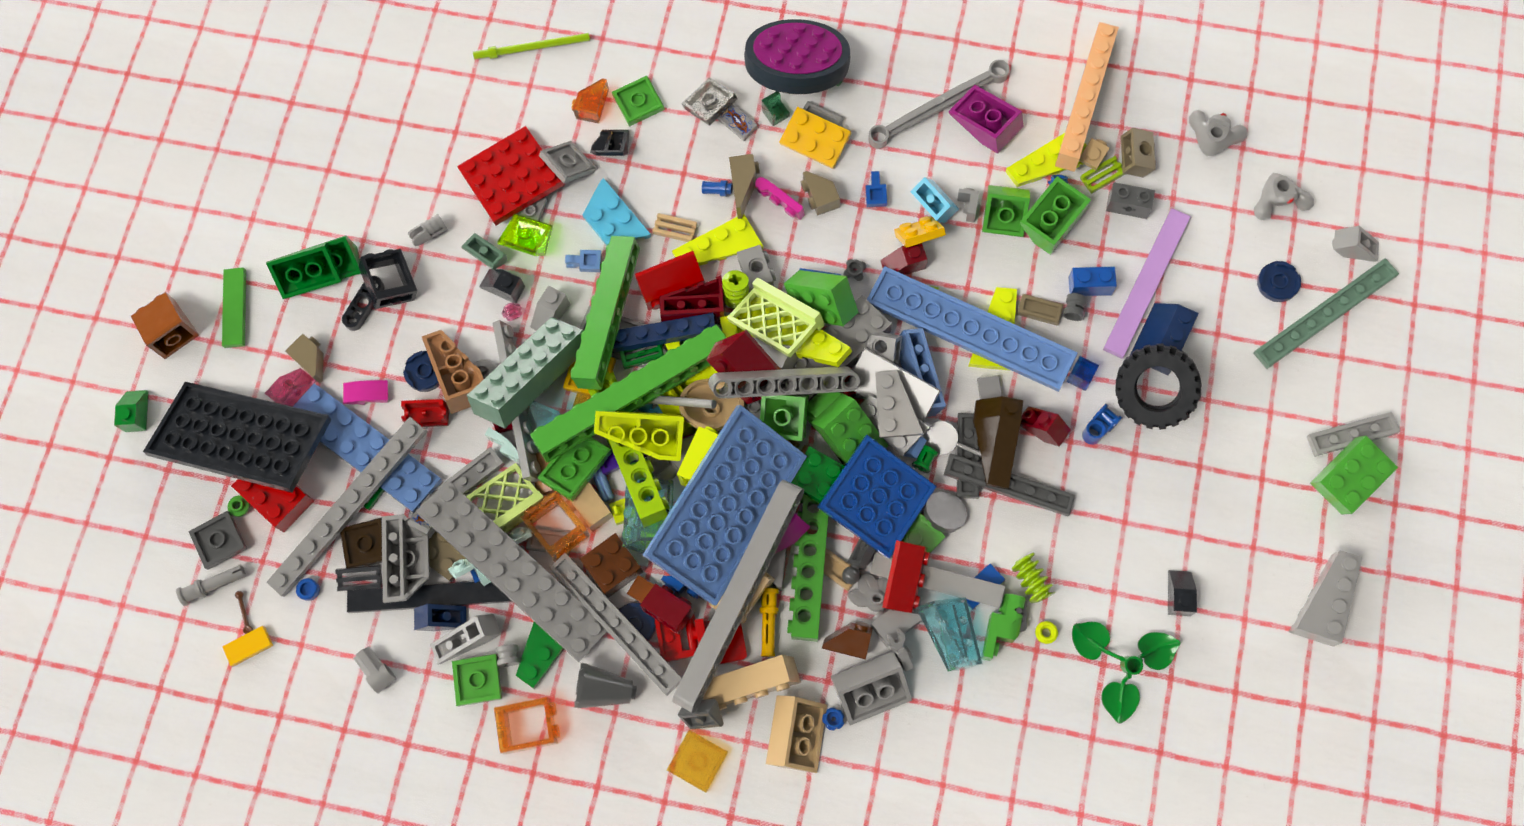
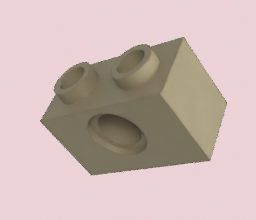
M1131 128L1121 135L1122 171L1124 174L1143 178L1156 170L1153 132Z

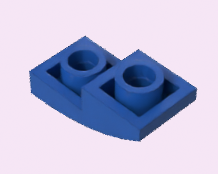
M663 576L661 578L665 586L674 592L673 595L675 592L681 595L687 588L686 593L696 600L698 597L703 599L674 577Z

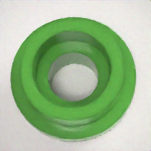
M241 495L230 499L227 508L231 515L241 517L248 513L250 504ZM240 502V507L235 509L236 504Z

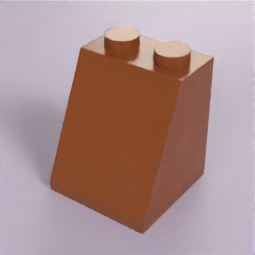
M166 292L156 296L152 302L139 308L136 313L131 315L146 346L164 359L199 336L175 299Z

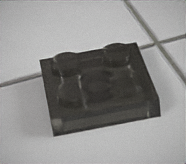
M709 77L682 105L685 110L710 126L737 100V96Z

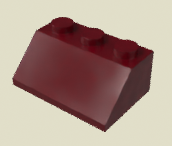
M747 330L715 342L706 359L718 373L781 370ZM767 380L761 381L759 387L765 386ZM741 381L738 384V388L745 386L746 381ZM762 396L740 398L746 404L761 400Z

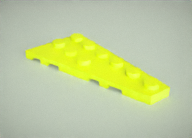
M756 296L750 302V306L760 304L761 299ZM776 307L765 308L766 314L777 312ZM762 309L751 311V317L762 315ZM747 312L739 314V320L748 318ZM790 315L781 317V323L792 321V316ZM777 318L766 320L767 326L778 324ZM763 321L752 323L753 329L763 327ZM806 324L796 326L797 332L805 331L808 328ZM739 327L737 328V333L744 331ZM793 327L782 329V336L793 333ZM815 329L795 353L801 359L805 357L814 359L818 363L839 367L852 353V350L848 345L822 329L820 331ZM778 330L767 332V337H778ZM794 339L783 341V344L792 346L794 343Z

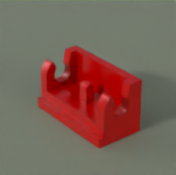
M444 399L401 401V407L404 410V416H401V419L404 423L411 417L422 427L448 426L449 408Z

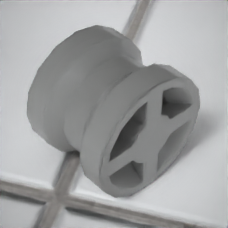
M504 645L496 648V653L499 655L498 667L513 666L520 663L516 654L518 645Z

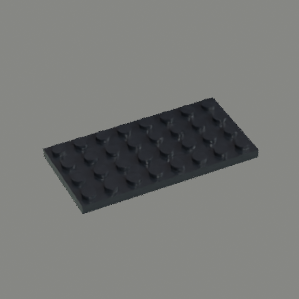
M184 382L143 452L147 456L293 493L332 419L329 415Z

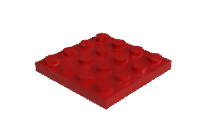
M526 126L457 166L495 226L565 185L539 157L542 148Z

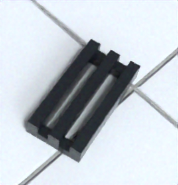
M381 565L338 568L335 570V574H337L336 583H338L337 591L383 587ZM376 571V575L342 576L343 573ZM377 580V583L343 585V582Z

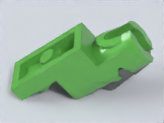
M1005 594L998 610L1000 614L992 612L989 615L981 659L990 661L993 659V656H997L999 643L996 640L1013 643L1019 636V633L1027 629V601L1025 597Z

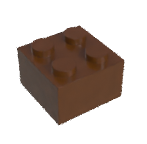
M616 533L580 558L608 598L643 573L639 564Z

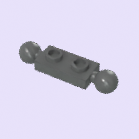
M861 539L857 542L847 561L851 567L845 568L842 572V579L847 584H855L859 580L860 574L858 570L867 567L875 551L874 548Z

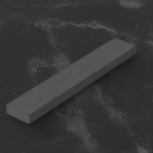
M951 453L943 474L944 476L1067 517L1070 515L1075 498L1074 494L1011 474L1008 490L987 486L981 463Z

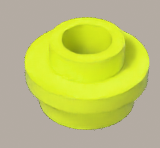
M1044 621L1037 625L1035 636L1039 642L1050 644L1056 640L1058 630L1053 623ZM1043 629L1049 630V637H1045L1042 634Z

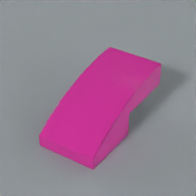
M388 380L343 383V404L365 405V402L387 403Z

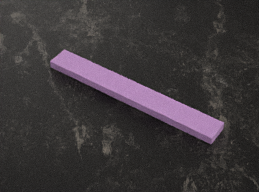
M1171 208L1103 348L1104 351L1123 359L1191 216Z

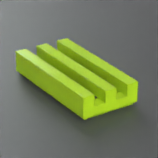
M1113 156L1101 163L1096 171L1091 169L1082 174L1080 179L1092 194L1125 174L1122 171V164L1117 162L1116 156ZM1113 164L1112 167L1106 169L1105 171H1103V172L1099 173L1098 175L1092 177L1091 179L1087 180L1089 177L1095 175L1096 173L1102 171L1103 169H1105V168H1107V167H1109L1110 165ZM1115 170L1118 171L1117 173H1115V174H1113L1112 176L1106 178L1105 180L1099 182L1098 184L1094 185L1093 187L1091 186L1092 183H1094V182H1096L1097 180H1099V179L1105 177L1106 175L1110 174L1111 172H1113V171H1115Z

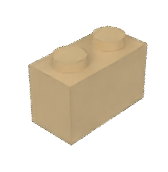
M589 482L573 502L570 500L565 501L572 512L577 510L581 515L577 519L585 529L589 527L592 532L613 518L612 513Z

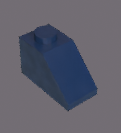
M426 604L414 608V630L417 631L454 630L467 622L466 606Z

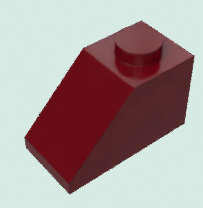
M920 243L907 248L901 246L881 259L880 262L882 268L886 266L906 275L926 269L928 259L923 244Z

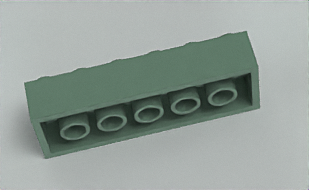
M553 317L547 320L467 394L473 414L506 428L576 361V351L580 348L583 330Z

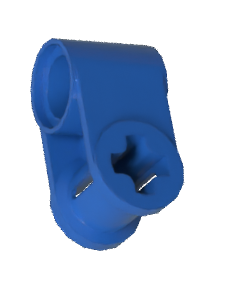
M1105 404L1095 414L1083 430L1082 438L1087 444H1097L1123 418L1112 412L1108 408V404ZM1089 429L1096 430L1098 432V436L1092 435Z

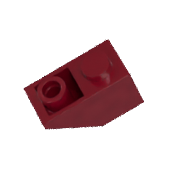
M1030 406L1022 414L1020 426L1045 443L1060 447L1071 431L1059 414Z

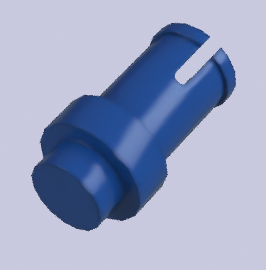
M726 180L702 182L703 194H720L721 197H727L728 194L732 195L733 184L728 183Z

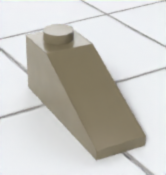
M753 154L729 157L738 219L743 217L755 188L756 174L760 173L758 161L754 162Z

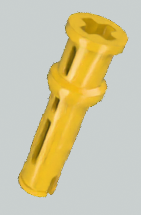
M766 588L762 593L761 607L759 608V612L762 614V657H775V615L779 612V608H777L779 589Z

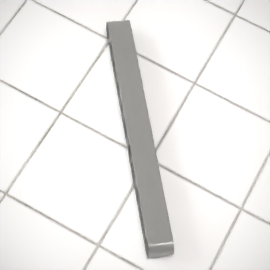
M782 480L777 486L674 693L673 703L692 713L699 707L803 497V488L786 480Z

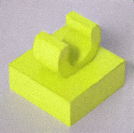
M629 496L609 504L617 525L637 518Z

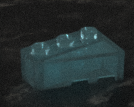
M966 597L935 600L916 607L948 672L964 670L982 664Z

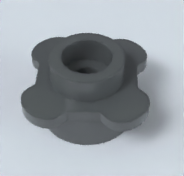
M853 259L847 260V268L843 275L847 276V278L851 277L861 281L864 277L863 271L866 269L865 262Z

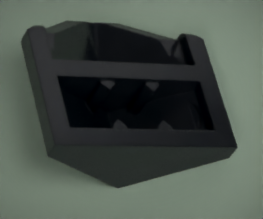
M601 130L600 136L592 144L590 153L596 156L628 155L629 130Z

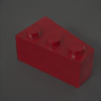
M722 275L706 283L703 281L699 282L697 286L686 290L682 288L660 296L661 322L714 313L716 324H721L720 317H724Z

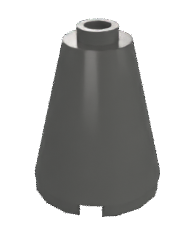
M581 663L574 708L628 704L631 699H635L637 686H634L633 681L587 663Z

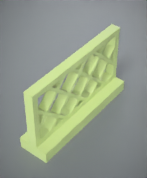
M756 278L752 283L754 288L727 317L728 321L747 330L754 337L790 358L815 329L820 331L825 325L820 312L759 278ZM756 296L761 299L760 304L750 306V302ZM776 307L777 312L766 314L765 308ZM762 309L761 316L751 317V311ZM747 312V319H736L739 314ZM792 316V321L781 323V317ZM777 318L778 324L766 325V320ZM763 321L762 328H752V323ZM804 324L808 326L805 331L797 332L796 326ZM793 327L792 334L782 336V329ZM778 330V337H767V332ZM794 339V343L789 349L783 346V341Z
M516 463L466 496L471 502L476 497L484 498L482 508H478L484 514H496L493 522L505 533L546 506L543 495L537 491L530 481L523 479L521 469ZM516 471L519 475L518 483L507 482L508 476ZM494 485L502 486L500 495L489 494L490 488ZM506 486L517 487L515 497L504 496ZM521 488L530 489L533 493L527 498L519 497ZM488 499L499 500L497 509L486 508ZM503 500L514 501L513 508L508 511L501 510Z

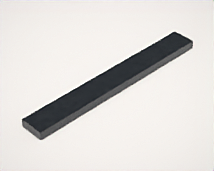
M480 581L476 583L423 585L406 601L383 603V588L347 591V613L406 610L426 604L464 606L512 602L492 582L483 586Z

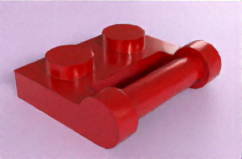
M695 613L685 625L690 649L683 651L681 635H678L655 619L660 655L667 662L693 657L695 649L698 647L697 640L693 639L691 629L694 626L693 619H695Z

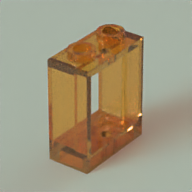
M557 491L544 496L538 505L529 507L524 512V515L521 516L526 527L554 562L590 536L586 527ZM556 506H559L576 528L549 546L533 523Z
M544 697L494 708L501 754H510L558 744L557 738H560V729L554 721L557 709L555 702H552L550 698ZM544 706L549 738L513 745L508 713Z

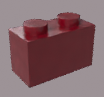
M655 583L640 606L643 612L679 635L694 614L691 607L692 603L682 596L680 599L674 596V592L665 585L661 587Z

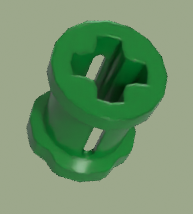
M924 445L917 460L913 461L912 466L921 472L929 473L931 470L929 467L934 457H937L939 453L933 448Z

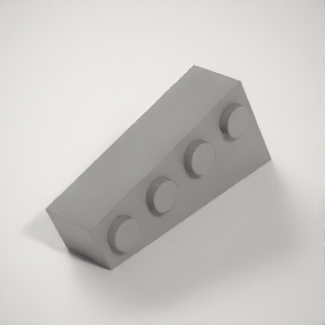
M1341 550L1330 556L1304 607L1301 608L1294 625L1291 626L1289 633L1332 647L1343 642L1362 557Z

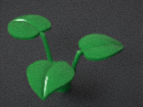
M1092 621L1076 623L1072 628V641L1081 656L1086 659L1096 660L1102 651L1121 661L1120 668L1126 673V676L1122 679L1121 684L1118 682L1107 684L1101 695L1104 708L1119 724L1129 719L1139 704L1140 693L1138 688L1133 684H1126V681L1131 679L1132 675L1141 673L1143 670L1142 658H1144L1146 666L1151 669H1165L1173 661L1176 651L1181 644L1173 636L1165 633L1151 632L1143 635L1138 641V649L1142 654L1138 657H1123L1104 648L1110 642V634L1101 623Z

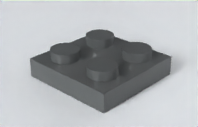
M229 511L188 531L203 566L207 570L247 549Z

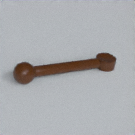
M237 591L235 597L238 599L245 625L243 632L247 634L253 631V628L249 626L243 602L244 593Z

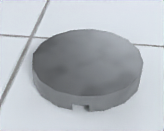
M939 491L933 493L923 508L926 520L932 523L931 526L944 533H952L960 529L967 518V511L963 502L956 495L949 492Z

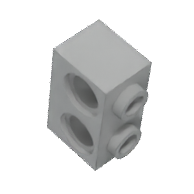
M876 332L869 337L867 348L899 366L902 335ZM881 340L887 344V350L881 348Z

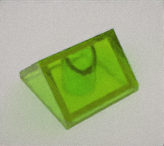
M514 214L497 242L499 245L533 256H545L553 225Z

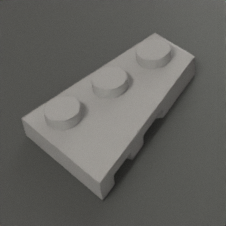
M898 371L875 372L879 437L924 435Z
M872 394L860 407L879 432L877 396ZM918 419L925 434L932 425ZM923 435L883 439L902 457Z

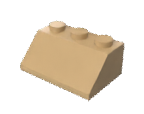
M777 695L766 764L817 773L824 730L822 717L823 714H826L827 705L795 696Z

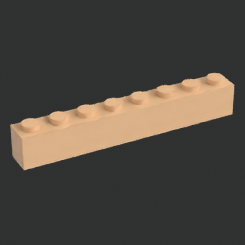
M1102 22L1098 24L1057 157L1056 167L1073 172L1076 170L1119 28L1117 26Z

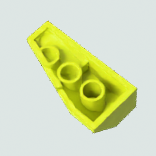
M595 411L594 433L658 460L681 461L684 417L677 414Z

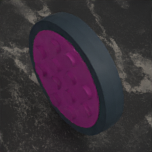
M802 19L780 20L759 27L748 37L744 52L745 67L752 79L768 89L788 94H812L836 86L846 77L851 59L849 43L840 32L828 25Z

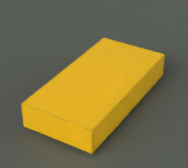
M260 626L222 647L230 666L234 667L272 647L273 644L265 626Z

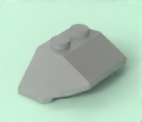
M404 514L382 516L383 603L406 601L430 579L429 536L409 526V519Z

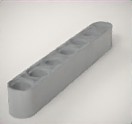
M846 366L723 372L713 374L708 381L710 389L718 398L849 392L857 389L860 384L859 376ZM851 375L850 380L847 381V382H844V379H845L847 376ZM830 376V380L827 383H823V380ZM809 377L808 383L802 385V381ZM784 379H789L787 384L781 386V382ZM767 380L765 386L759 387L761 381ZM741 381H746L745 386L738 388V384ZM725 382L721 389H716L718 383Z

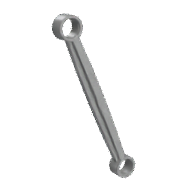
M994 60L990 64L988 71L928 101L886 127L883 125L873 126L869 131V144L876 149L884 148L888 144L889 137L955 104L974 85L982 88L990 82H1004L1008 77L1009 65L1004 60ZM996 67L1002 68L1005 74L1001 76L995 75L992 69ZM880 132L886 138L883 141H875L872 135Z

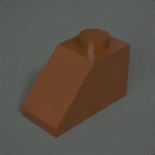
M851 622L824 639L822 649L866 660L873 628L864 622Z

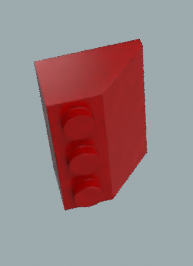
M694 251L635 273L639 289L648 310L660 309V296L682 288L686 290L697 286V283L702 281L705 283Z
M896 540L882 608L907 613H914L915 609H919L921 596H918L919 587L923 588L925 582V574H922L923 567L928 565L930 552H927V547Z

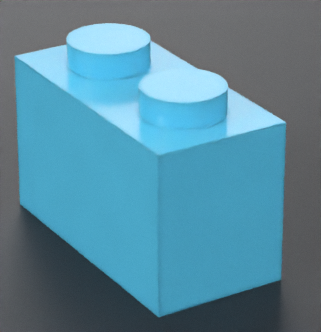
M924 177L910 191L938 222L946 223L959 210L932 179Z

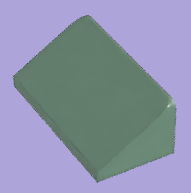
M476 233L461 246L462 249L492 270L507 262V256L504 252Z

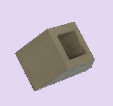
M808 171L803 172V180L800 181L804 193L808 192L810 197L808 198L811 210L815 209L817 216L840 208V197L833 181Z

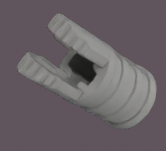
M439 214L411 229L408 235L412 239L413 245L419 246L448 229Z

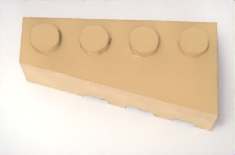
M780 655L713 677L703 700L716 699L721 711L727 709V705L731 703L739 705L748 702V698H761L769 695L768 692L775 690L779 692L789 689L790 686L801 683L794 657Z

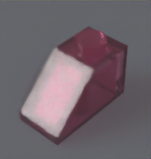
M299 368L279 377L265 394L276 403L293 407L307 390L316 383V380Z

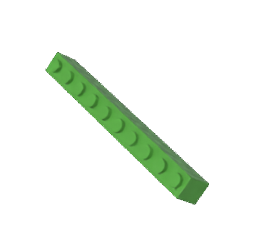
M717 324L704 329L701 334L687 339L675 349L668 350L665 355L657 360H651L645 367L631 372L628 377L621 381L612 383L606 390L595 393L589 400L575 405L572 410L556 416L553 421L544 426L537 427L530 434L535 446L546 463L550 462L595 435V411L634 412L710 367L711 365L706 360L715 342L725 339L726 336Z

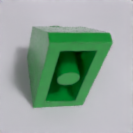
M148 390L127 391L115 405L114 426L124 432L146 431Z

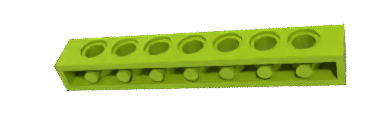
M607 369L602 390L588 389L590 396L592 397L595 393L606 390L612 383L616 382L614 373H609ZM609 440L643 527L645 528L664 520L668 515L666 510L670 507L665 496L660 497L658 491L662 490L658 478H652L651 473L654 472L650 459L645 461L643 456L645 453ZM633 460H638L636 464H630ZM641 478H646L644 482H637ZM653 496L652 500L644 501L647 497Z

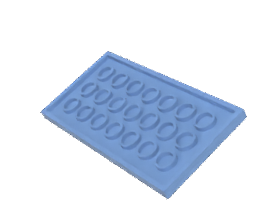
M737 405L643 553V556L703 599L717 606L777 486L782 480L791 483L807 456L743 406Z

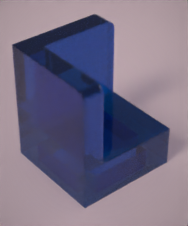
M1079 356L1066 382L1086 391L1099 365Z

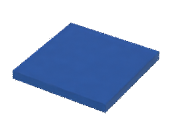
M866 435L817 508L884 557L890 559L894 553L896 540L902 541L937 486L870 436Z

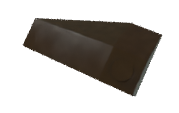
M999 396L975 401L973 425L977 433V444L981 452V463L987 486L1007 490L1009 488L1024 400Z

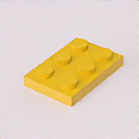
M797 107L779 143L834 169L852 133L841 126Z

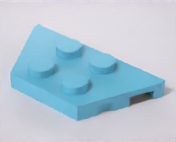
M603 178L582 214L585 221L606 246L609 244L611 236L649 239L651 237L649 231Z

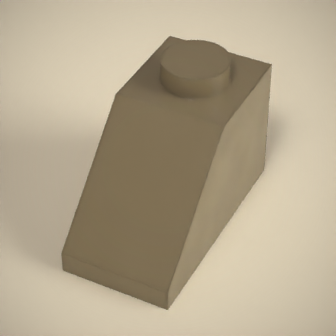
M302 334L285 352L320 384L323 381L324 353L318 348L321 344L313 336L307 338Z

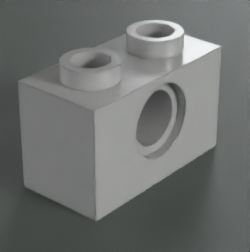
M761 245L737 252L741 271L749 277V293L754 288L752 283L756 278L774 287L773 281H776L773 269L769 270L767 263L770 260L767 251H762ZM756 267L762 268L760 272H753L752 270Z

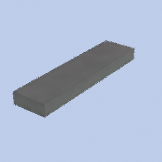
M958 413V442L979 451L977 433L973 425L974 413ZM957 447V456L979 463V455ZM957 480L956 496L958 498L978 499L979 487Z

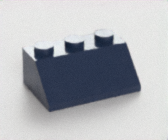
M1154 303L1131 354L1136 349H1142L1149 344L1150 346L1157 344L1172 345L1182 351L1199 313L1180 304ZM1151 367L1165 375H1169L1171 372L1166 367Z

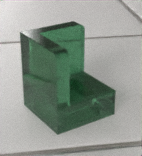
M776 91L761 100L762 112L772 126L790 117L789 111L781 102L780 92Z

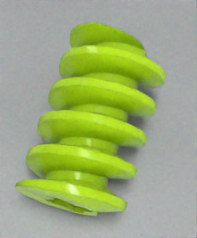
M738 270L729 271L723 276V301L734 310L749 294V277Z
M1034 552L1016 561V564L1012 567L1013 572L1020 571L1016 575L1017 580L1024 579L1020 584L1021 587H1028L1025 594L1033 595L1029 599L1030 603L1043 601L1056 593L1049 592V589L1053 586L1052 584H1044L1048 576L1040 577L1044 569L1035 568L1039 560L1031 561V558L1035 555Z

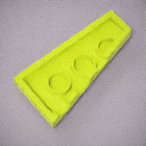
M1065 133L1006 168L1005 172L1016 187L1041 180L1042 177L1060 174L1061 171L1066 170L1055 166ZM1085 142L1081 154L1087 146ZM1078 162L1076 168L1080 167V165H1083V163Z
M743 214L742 219L736 217L672 250V254L674 257H678L694 251L697 262L701 266L708 264L710 261L727 259L726 257L737 255L738 251L761 245L762 250L764 247L745 214Z
M996 287L987 312L1015 324L1017 289ZM974 353L968 367L1010 371Z

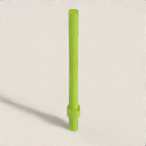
M589 33L498 48L492 46L486 50L473 51L474 60L487 57L493 59L498 58L499 55L590 41Z

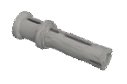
M240 564L204 581L195 580L194 584L184 588H177V597L183 606H187L190 601L197 598L203 599L209 592L245 578L246 573H243L245 570Z

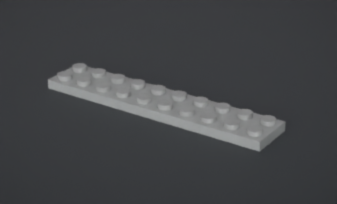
M448 480L416 511L425 522L577 662H580L607 632L574 595Z

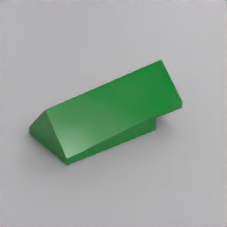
M346 235L266 262L282 299L337 284L344 278L361 274L357 246Z

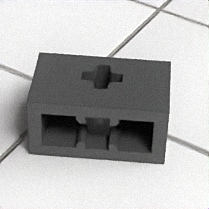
M1114 182L1109 192L1106 211L1147 219L1152 210L1155 190Z

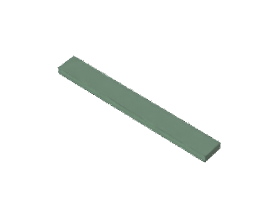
M1384 258L1255 350L1253 354L1266 369L1270 368L1399 275L1398 271Z

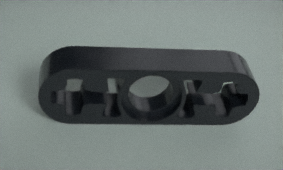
M372 276L374 284L378 285L377 291L384 290L385 286L382 280L377 276ZM364 282L342 316V323L351 331L359 330L374 308L370 296L366 294L368 290ZM361 299H368L369 302L366 307L360 308L358 306ZM350 318H351V319H354V318H355L357 321H356L355 323H354V322H351V323H350V322H349V319H350Z

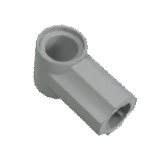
M368 646L360 650L353 658L367 676L366 681L376 693H380L396 680V676L391 669L381 662L371 647Z

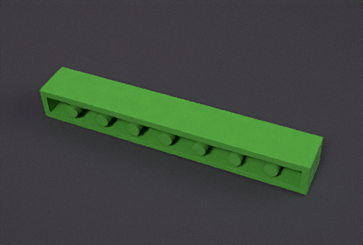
M611 236L610 242L606 246L605 260L601 263V274L596 281V291L591 299L590 313L586 316V327L582 331L580 348L576 351V362L571 369V379L577 388L602 390L640 251L635 237Z

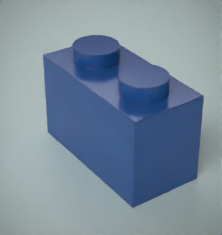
M1115 267L1072 268L1068 277L1069 292L1084 296H1112L1117 287Z

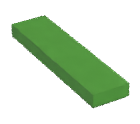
M244 267L223 269L222 346L224 348L245 346L246 269Z

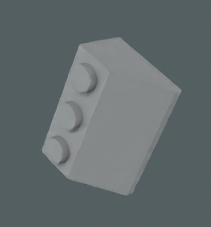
M893 651L831 676L849 725L912 701L902 667Z

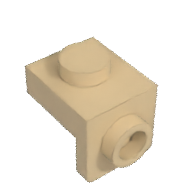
M1091 138L1081 154L1079 162L1096 171L1104 157L1108 154L1109 147H1107L1104 141Z

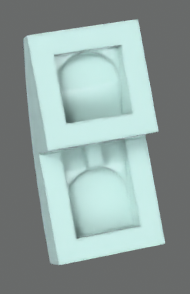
M488 427L485 436L490 441L502 446L500 452L503 456L520 463L517 449L503 435Z

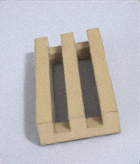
M658 213L652 232L655 235L689 242L694 238L697 222ZM659 227L689 233L690 235L688 236L659 229Z

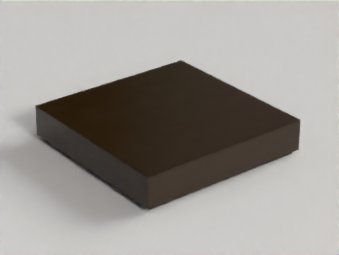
M382 518L346 526L340 532L346 568L382 563Z

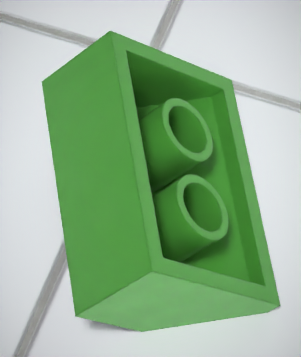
M1057 176L1022 218L1020 224L1032 242L1051 255L1087 211L1091 199Z

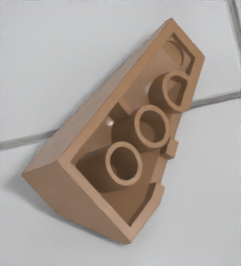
M442 330L422 336L450 413L453 414L471 407L467 394L484 380L480 369L469 360L465 353L463 354L456 347V344Z

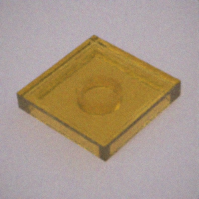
M688 730L667 771L707 793L728 751Z

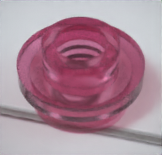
M512 302L504 306L501 314L507 321H513L522 315V307L520 304Z

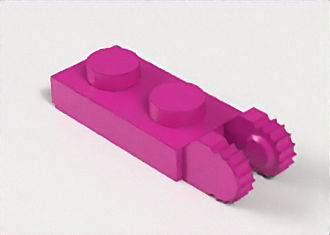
M763 177L756 179L757 191L763 197L770 196L769 200L776 206L779 204L785 208L784 211L792 218L797 217L801 220L804 217L805 213L802 205Z

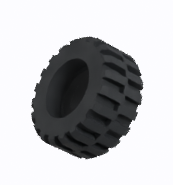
M1149 344L1142 349H1136L1123 361L1117 373L1115 393L1120 408L1124 410V414L1128 418L1134 420V423L1139 426L1140 424L1146 425V428L1149 429L1159 427V430L1171 425L1175 427L1179 425L1180 421H1185L1190 417L1189 414L1195 411L1197 403L1201 398L1202 384L1196 364L1188 357V354L1172 345L1157 344L1150 346ZM1155 366L1166 367L1173 371L1180 385L1176 398L1169 404L1162 406L1147 404L1141 399L1137 391V381L1140 375L1145 370Z

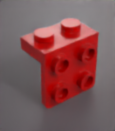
M703 618L694 620L695 626L691 627L693 639H698V645L710 621H704ZM741 623L720 664L747 658Z

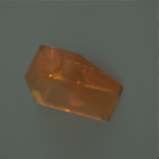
M602 78L578 92L571 106L576 119L599 124L609 91L607 79Z

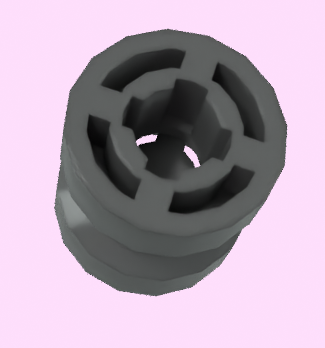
M1077 293L1068 294L1066 298L1067 307L1064 308L1063 317L1072 321H1082L1085 315L1084 307L1087 305L1088 298Z

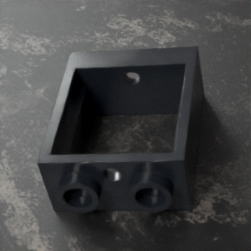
M388 249L377 254L368 253L360 258L359 270L375 309L415 301L418 290L401 249ZM395 264L403 286L377 291L369 270Z

